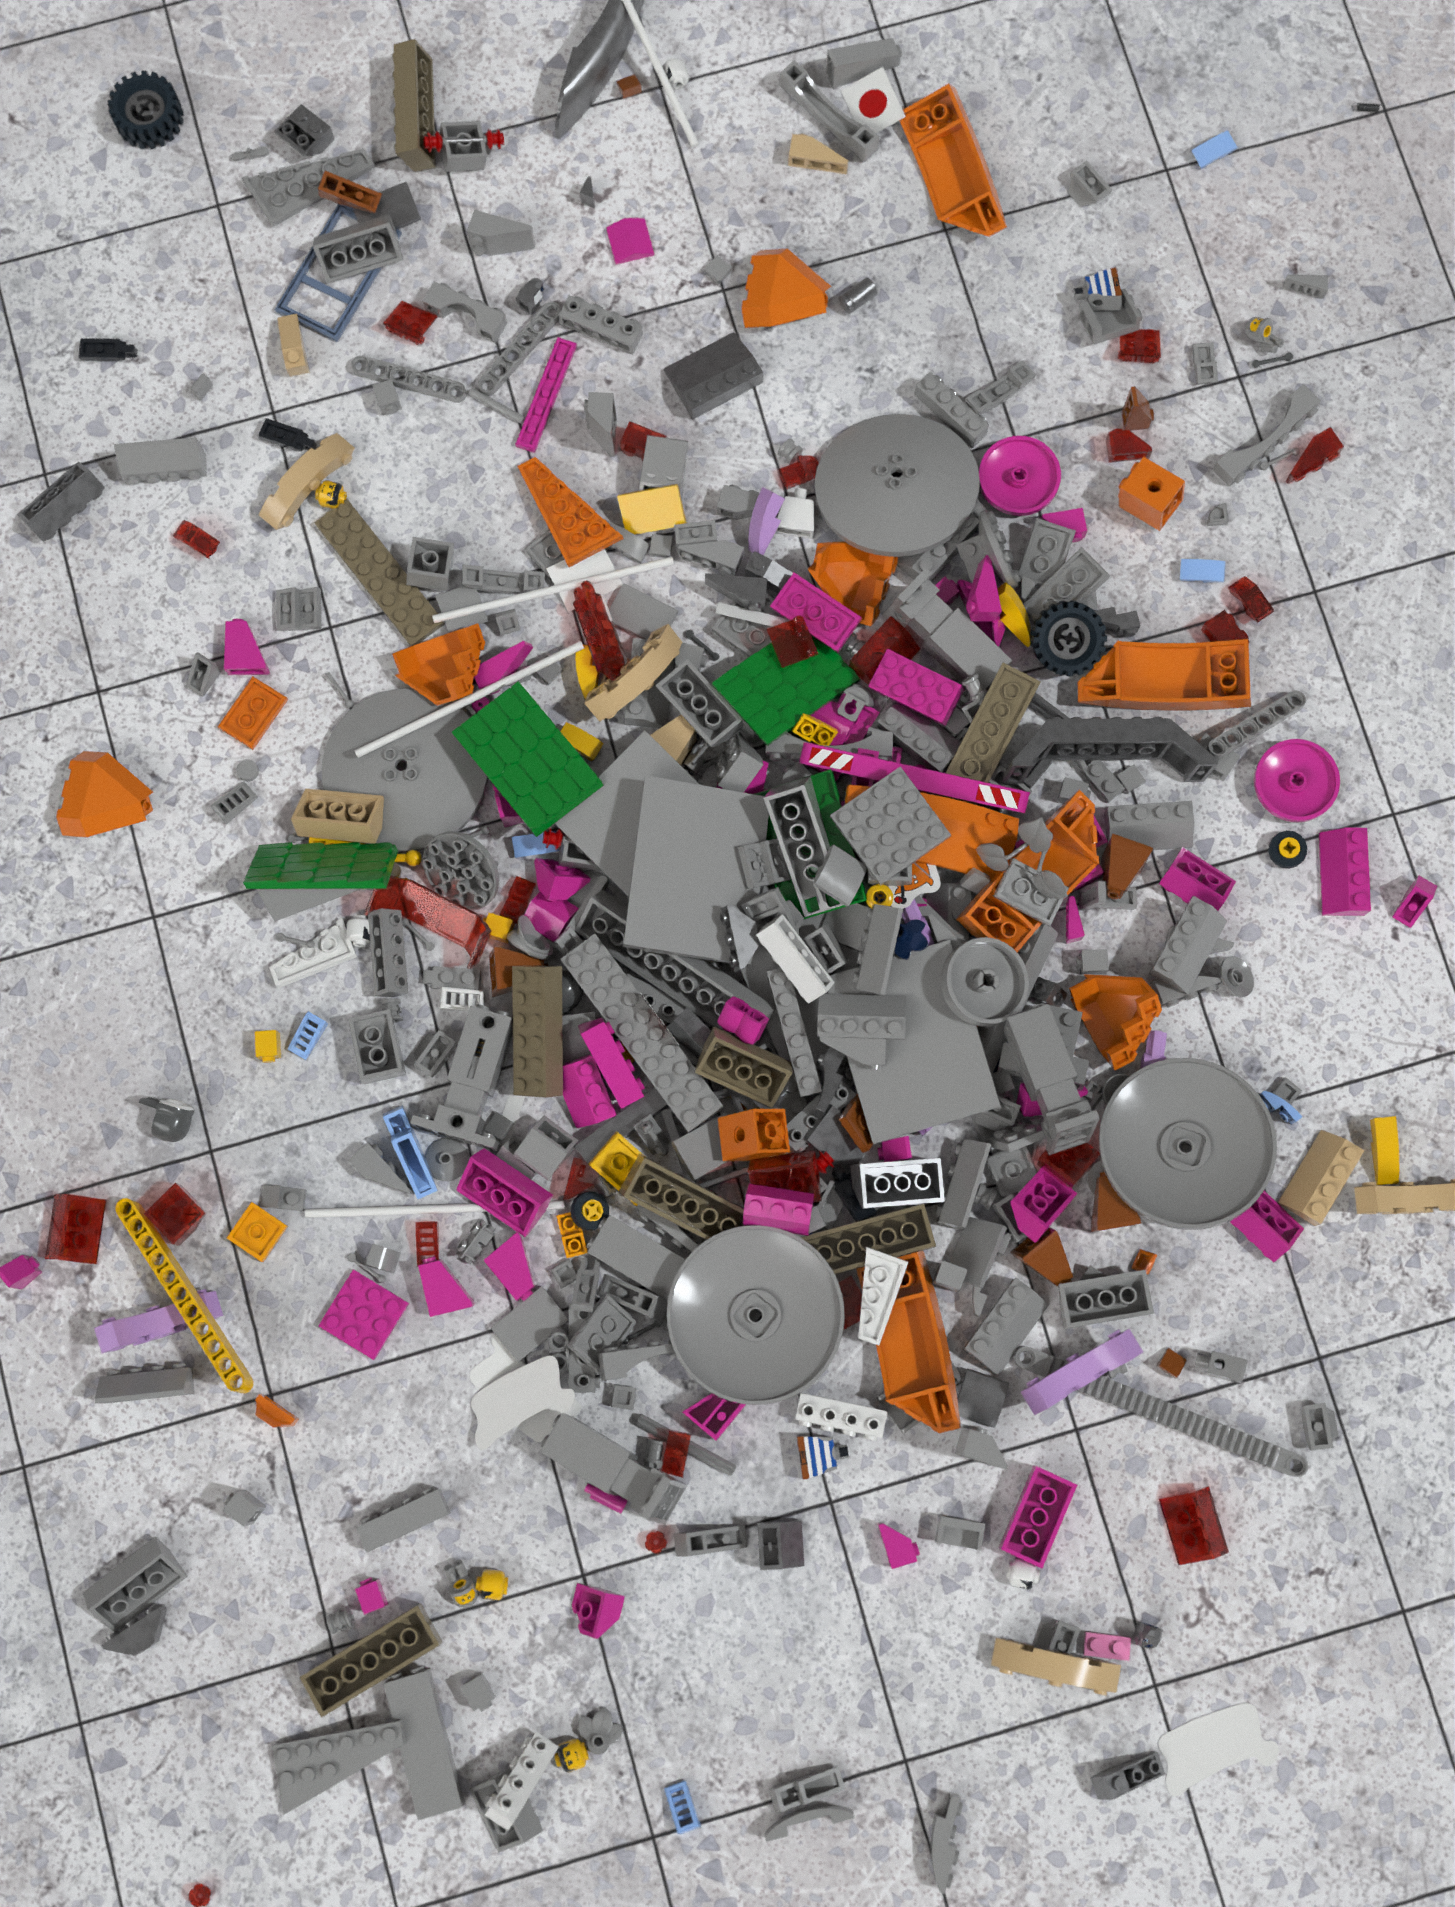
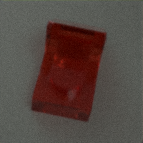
M799 455L797 456L796 463L778 469L786 490L815 479L819 464L816 456Z
M575 1157L573 1158L563 1198L566 1202L574 1200L579 1194L595 1187L594 1184L579 1181L580 1177H584L586 1165H583L584 1161Z

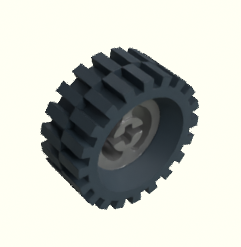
M136 71L132 72V77L129 79L125 75L121 78L122 84L115 83L114 88L116 91H110L109 96L111 100H108L107 104L109 114L119 135H121L125 142L129 141L133 147L138 144L140 149H145L146 145H149L150 149H156L155 144L159 143L163 147L166 145V139L170 142L175 139L173 133L179 134L181 131L179 125H183L184 122L182 118L184 116L182 105L173 85L164 76L161 75L159 78L158 74L153 71L151 76L148 75L147 71H141V75H137ZM154 105L160 107L159 111L155 110ZM137 114L139 115L141 121L135 119V116Z
M1072 600L1059 601L1057 604L1049 605L1047 610H1042L1039 613L1040 617L1035 619L1033 623L1035 624L1034 629H1031V646L1039 662L1048 670L1058 675L1064 674L1066 676H1073V674L1081 675L1084 674L1083 671L1094 668L1093 664L1095 662L1099 663L1101 653H1105L1106 650L1104 646L1105 642H1107V635H1105L1106 627L1102 623L1101 617L1087 605ZM1067 623V627L1059 631L1061 635L1067 636L1070 632L1072 637L1079 638L1074 630L1076 626L1080 627L1083 635L1080 646L1072 652H1069V649L1077 644L1076 641L1068 640V643H1066L1065 639L1058 637V641L1062 645L1061 649H1057L1053 641L1056 629Z

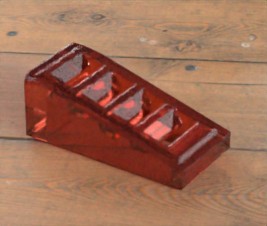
M415 1222L418 1267V1265L423 1263L422 1256L434 1255L436 1260H439V1222ZM422 1229H433V1233H422ZM422 1238H433V1242H422ZM422 1247H434V1251H422Z

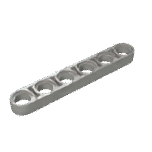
M546 303L478 381L481 393L487 396L494 395L559 321L561 310L557 303ZM554 308L557 310V314L553 317L546 314L547 310ZM542 323L545 327L542 331H536L533 328L534 325ZM523 338H530L532 342L530 345L524 346L521 344V340ZM516 352L519 354L517 360L512 361L508 359V355ZM498 367H504L506 372L503 375H497L495 370ZM485 382H491L493 387L490 390H484L482 385Z
M361 355L356 356L352 360L353 371L360 377L378 382L392 379L396 387L455 403L462 402L467 395L465 386L458 381ZM359 362L367 364L364 370L356 369V365ZM379 367L386 369V372L381 376L375 374V370ZM398 372L405 374L404 379L401 381L394 379L395 374ZM418 377L423 378L424 383L421 386H416L413 384L414 379ZM435 383L443 384V388L440 391H434L432 387ZM460 388L463 392L460 396L456 397L451 394L452 390Z
M1300 691L1288 693L1212 739L1207 745L1206 750L1217 760L1223 758L1300 711L1306 703L1305 695ZM1290 698H1298L1300 705H1294ZM1275 707H1281L1285 714L1280 715L1276 713ZM1259 717H1266L1269 720V724H1262ZM1243 726L1251 727L1253 734L1244 732ZM1227 736H1234L1237 739V743H1230ZM1211 746H1219L1221 753H1214Z

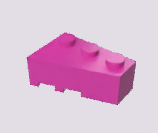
M711 1393L682 1413L717 1441L747 1404L731 1402Z

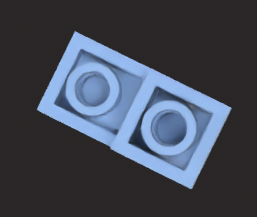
M1227 130L1191 151L1201 169H1203L1215 160L1221 159L1236 150L1237 146Z
M1181 559L1180 580L1203 581L1204 583L1224 582L1226 562L1207 559Z
M543 833L538 837L534 834L512 837L515 858L558 852L560 850L559 848L555 850L554 845H549L546 848V844L542 843Z
M1263 1091L1259 1094L1270 1113L1279 1109V1115L1285 1122L1293 1124L1302 1118L1301 1114L1292 1105L1279 1096L1268 1091Z

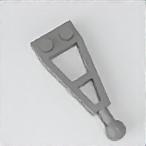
M778 887L746 900L741 904L746 915L756 922L758 932L765 926L761 919L780 912L798 934L789 906Z

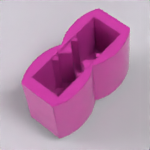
M733 996L726 1001L717 1023L723 1030L735 1033L743 1043L753 1045L760 1039L769 1018L762 1012L751 1008L743 1000Z

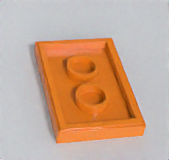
M252 677L220 722L218 728L254 750L288 701V698L257 678Z

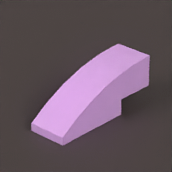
M762 487L753 509L748 538L749 551L752 553L756 551L764 555L781 520L775 517L785 500Z

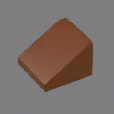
M635 74L616 81L623 99L642 92L641 84Z
M1168 1347L1156 1366L1173 1378H1178L1187 1360Z

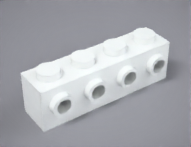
M783 914L763 926L756 934L760 943L765 946L772 955L773 960L781 967L786 977L794 984L799 994L807 1003L825 994L835 983Z
M800 1393L795 1420H799V1425L812 1427V1423L821 1425V1430L833 1432L834 1428L843 1429L842 1434L855 1437L857 1432L864 1434V1439L877 1441V1437H883L887 1411Z
M535 1732L532 1738L527 1736L520 1748L523 1750V1753L520 1757L516 1755L509 1766L512 1769L509 1776L504 1774L498 1784V1787L501 1788L497 1795L493 1793L488 1800L486 1806L489 1809L485 1816L508 1831L559 1746L538 1732Z

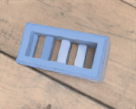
M308 1011L295 1033L288 1050L307 1060L328 1023ZM311 1021L318 1025L317 1029L309 1025ZM306 1028L314 1032V1035L307 1034L305 1032ZM301 1036L309 1039V1044L300 1040ZM297 1043L306 1048L305 1052L295 1047Z
M686 1781L664 1788L677 1833L681 1835L700 1828L701 1824ZM680 1790L684 1791V1794L674 1798L672 1797V1793L678 1792ZM686 1799V1804L675 1806L676 1802ZM689 1808L690 1813L678 1815V1812ZM692 1818L693 1822L682 1826L681 1821Z

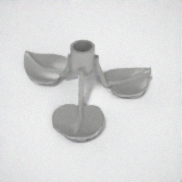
M1042 817L1024 822L1018 827V833L1026 843L1009 855H1005L1003 849L995 844H981L976 848L979 857L988 867L995 871H1005L1008 868L1007 860L1029 845L1033 852H1042L1037 867L1038 874L1032 876L1034 886L1042 894L1051 898L1063 899L1068 896L1064 883L1057 874L1048 870L1042 871L1045 855L1053 839V834L1047 829Z

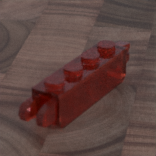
M586 580L581 583L582 589L576 588L574 590L575 601L573 606L597 672L604 673L607 679L614 681L621 675V667L626 663L627 658L605 598L601 594H597L591 582Z

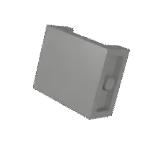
M1125 288L1121 289V310H1092L1087 300L1079 302V318L1094 345L1140 329L1141 311L1139 308L1136 309L1132 295H1129Z

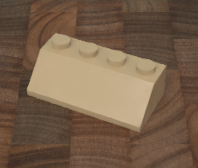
M305 788L291 821L297 836L375 844L382 830L384 797L381 795Z
M1320 1130L1277 1203L1314 1226L1322 1224L1365 1150L1345 1138Z

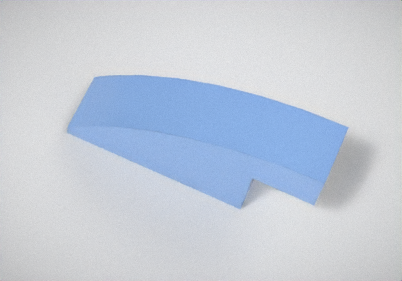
M403 1105L384 1113L383 1119L391 1134V1143L417 1199L438 1191Z

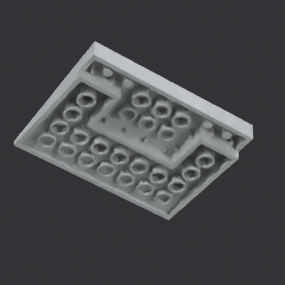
M645 730L598 777L604 786L554 823L628 897L645 775L699 784Z
M645 775L623 947L642 949L646 952L730 963L729 955L731 952L729 946L725 943L726 929L725 925L721 923L720 912H722L721 909L723 907L732 905L746 915L741 904L760 894V887L752 889L747 887L738 847L766 841L769 812L764 801L765 796ZM752 957L747 965L751 966Z
M951 940L930 945L922 951H912L908 960L901 959L899 956L893 957L885 995L882 996H906L905 1040L886 1039V1065H881V1069H868V1065H863L847 1056L873 1144L1001 1107L977 1026L967 1023L956 1016L947 1005L942 993L941 972L947 957L953 951ZM859 967L830 975L835 983L827 991L828 994L876 995L854 990L855 985H852L854 972H858Z

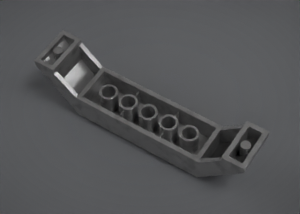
M1158 716L1142 719V717H1133L1131 719H1122V717H1113L1111 719H1102L1101 717L1061 719L1060 717H1053L1042 725L1013 759L1001 778L1002 784H1022L1039 760L1160 759L1181 775L1184 782H1204L1218 765V761L1170 718Z

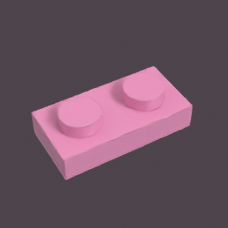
M1085 1631L1083 1655L1129 1661L1131 1637Z

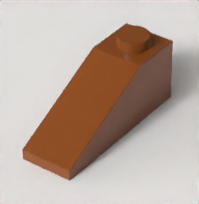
M324 171L318 187L319 196L371 213H376L382 194L328 171Z
M1135 386L1131 387L1121 412L1124 432L1149 429L1151 421L1154 420V411L1152 408L1150 409L1149 401Z

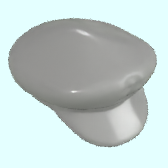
M525 915L519 917L518 928L513 929L507 935V939L512 945L534 958L547 960L553 955L552 946L542 934L535 930L533 924Z

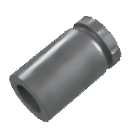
M866 277L839 296L838 299L842 308L848 314H851L854 310L875 297L878 291L874 283Z

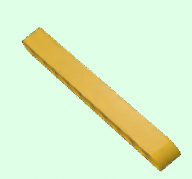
M128 1198L119 1200L115 1207L118 1217L226 1387L233 1392L248 1393L253 1387V1379L142 1205ZM131 1206V1211L127 1214V1210ZM142 1222V1227L138 1230V1226ZM151 1239H153V1243L151 1247H149V1242ZM164 1256L162 1264H159L160 1258ZM173 1273H175V1278L171 1282L170 1277ZM185 1290V1291H186V1295H185V1297L182 1299V1298H181V1295H182V1292ZM195 1308H197V1313L195 1316H193L192 1312ZM208 1325V1331L204 1334V1327ZM219 1342V1349L215 1352V1345ZM230 1360L231 1365L229 1369H226V1363ZM240 1378H242V1384L238 1388L237 1382Z

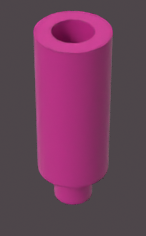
M587 1483L584 1489L585 1492L591 1494L590 1499L622 1514L628 1502L627 1499L619 1494L616 1496L607 1494Z

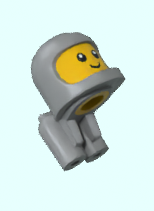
M1253 317L1246 323L1245 333L1247 337L1261 342L1259 345L1261 350L1275 354L1278 347L1281 348L1284 344L1283 339L1272 334L1273 322L1271 319Z
M462 1560L455 1561L453 1566L451 1564L446 1565L443 1570L449 1583H451L449 1592L454 1603L461 1608L472 1606L478 1598V1592L473 1580L467 1577L468 1572Z

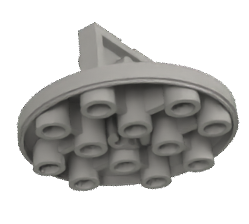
M985 509L979 515V535L957 544V549L962 561L966 565V571L971 583H973L978 564L986 555H989L994 574L1004 583L1007 582L1012 588L1018 587V582L1022 580L1018 570H1014L1013 566L1011 567L1010 563L1015 562L1010 550H1004V544L1007 543L1003 531L996 530L994 526L998 523L994 512H989Z
M449 831L437 835L428 843L424 851L422 864L427 880L436 896L441 897L455 909L469 911L481 909L495 898L499 888V873L497 869L499 863L492 858L491 854L480 842L467 834Z

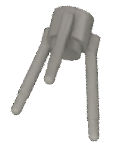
M701 736L690 754L686 757L684 763L695 775L699 771L703 774L708 767L714 764L716 759L715 757L705 765L703 764L705 759L701 755L709 745L705 743L699 752L696 753L703 740Z

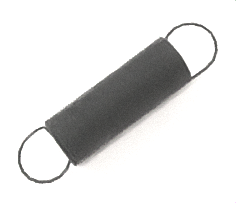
M1358 103L1357 111L1379 112L1380 105Z

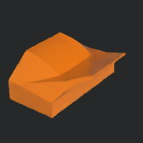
M259 1394L255 1399L257 1405L255 1415L273 1428L295 1426L299 1420L298 1417L264 1394Z

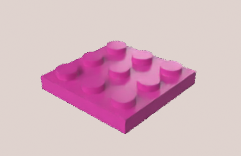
M353 1269L318 1326L375 1360L409 1303Z

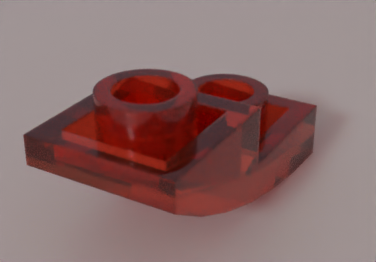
M516 876L500 916L511 919L518 925V919L521 915L525 914L536 883Z
M669 1430L662 1465L663 1472L683 1478L692 1434Z

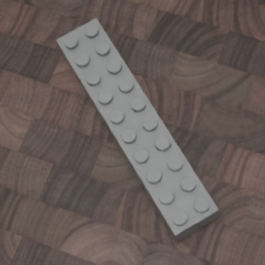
M604 890L590 898L575 931L586 939L596 934L612 957L685 1007H688L708 1023L723 1030L717 1023V1020L726 1001L733 996L743 1000L751 1008L762 1012L769 1020L771 1019L776 1007L705 959L646 952L642 949L623 947L628 907ZM727 1032V1033H729V1034H732V1035L738 1037L735 1033Z
M593 934L561 958L566 968L606 1022H610L615 1034L689 1133L699 1128L724 1109L722 1103L701 1075L695 1073L693 1064L596 934Z

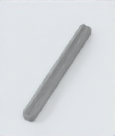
M639 1416L636 1424L729 1476L733 1475L736 1469L735 1464L647 1416Z

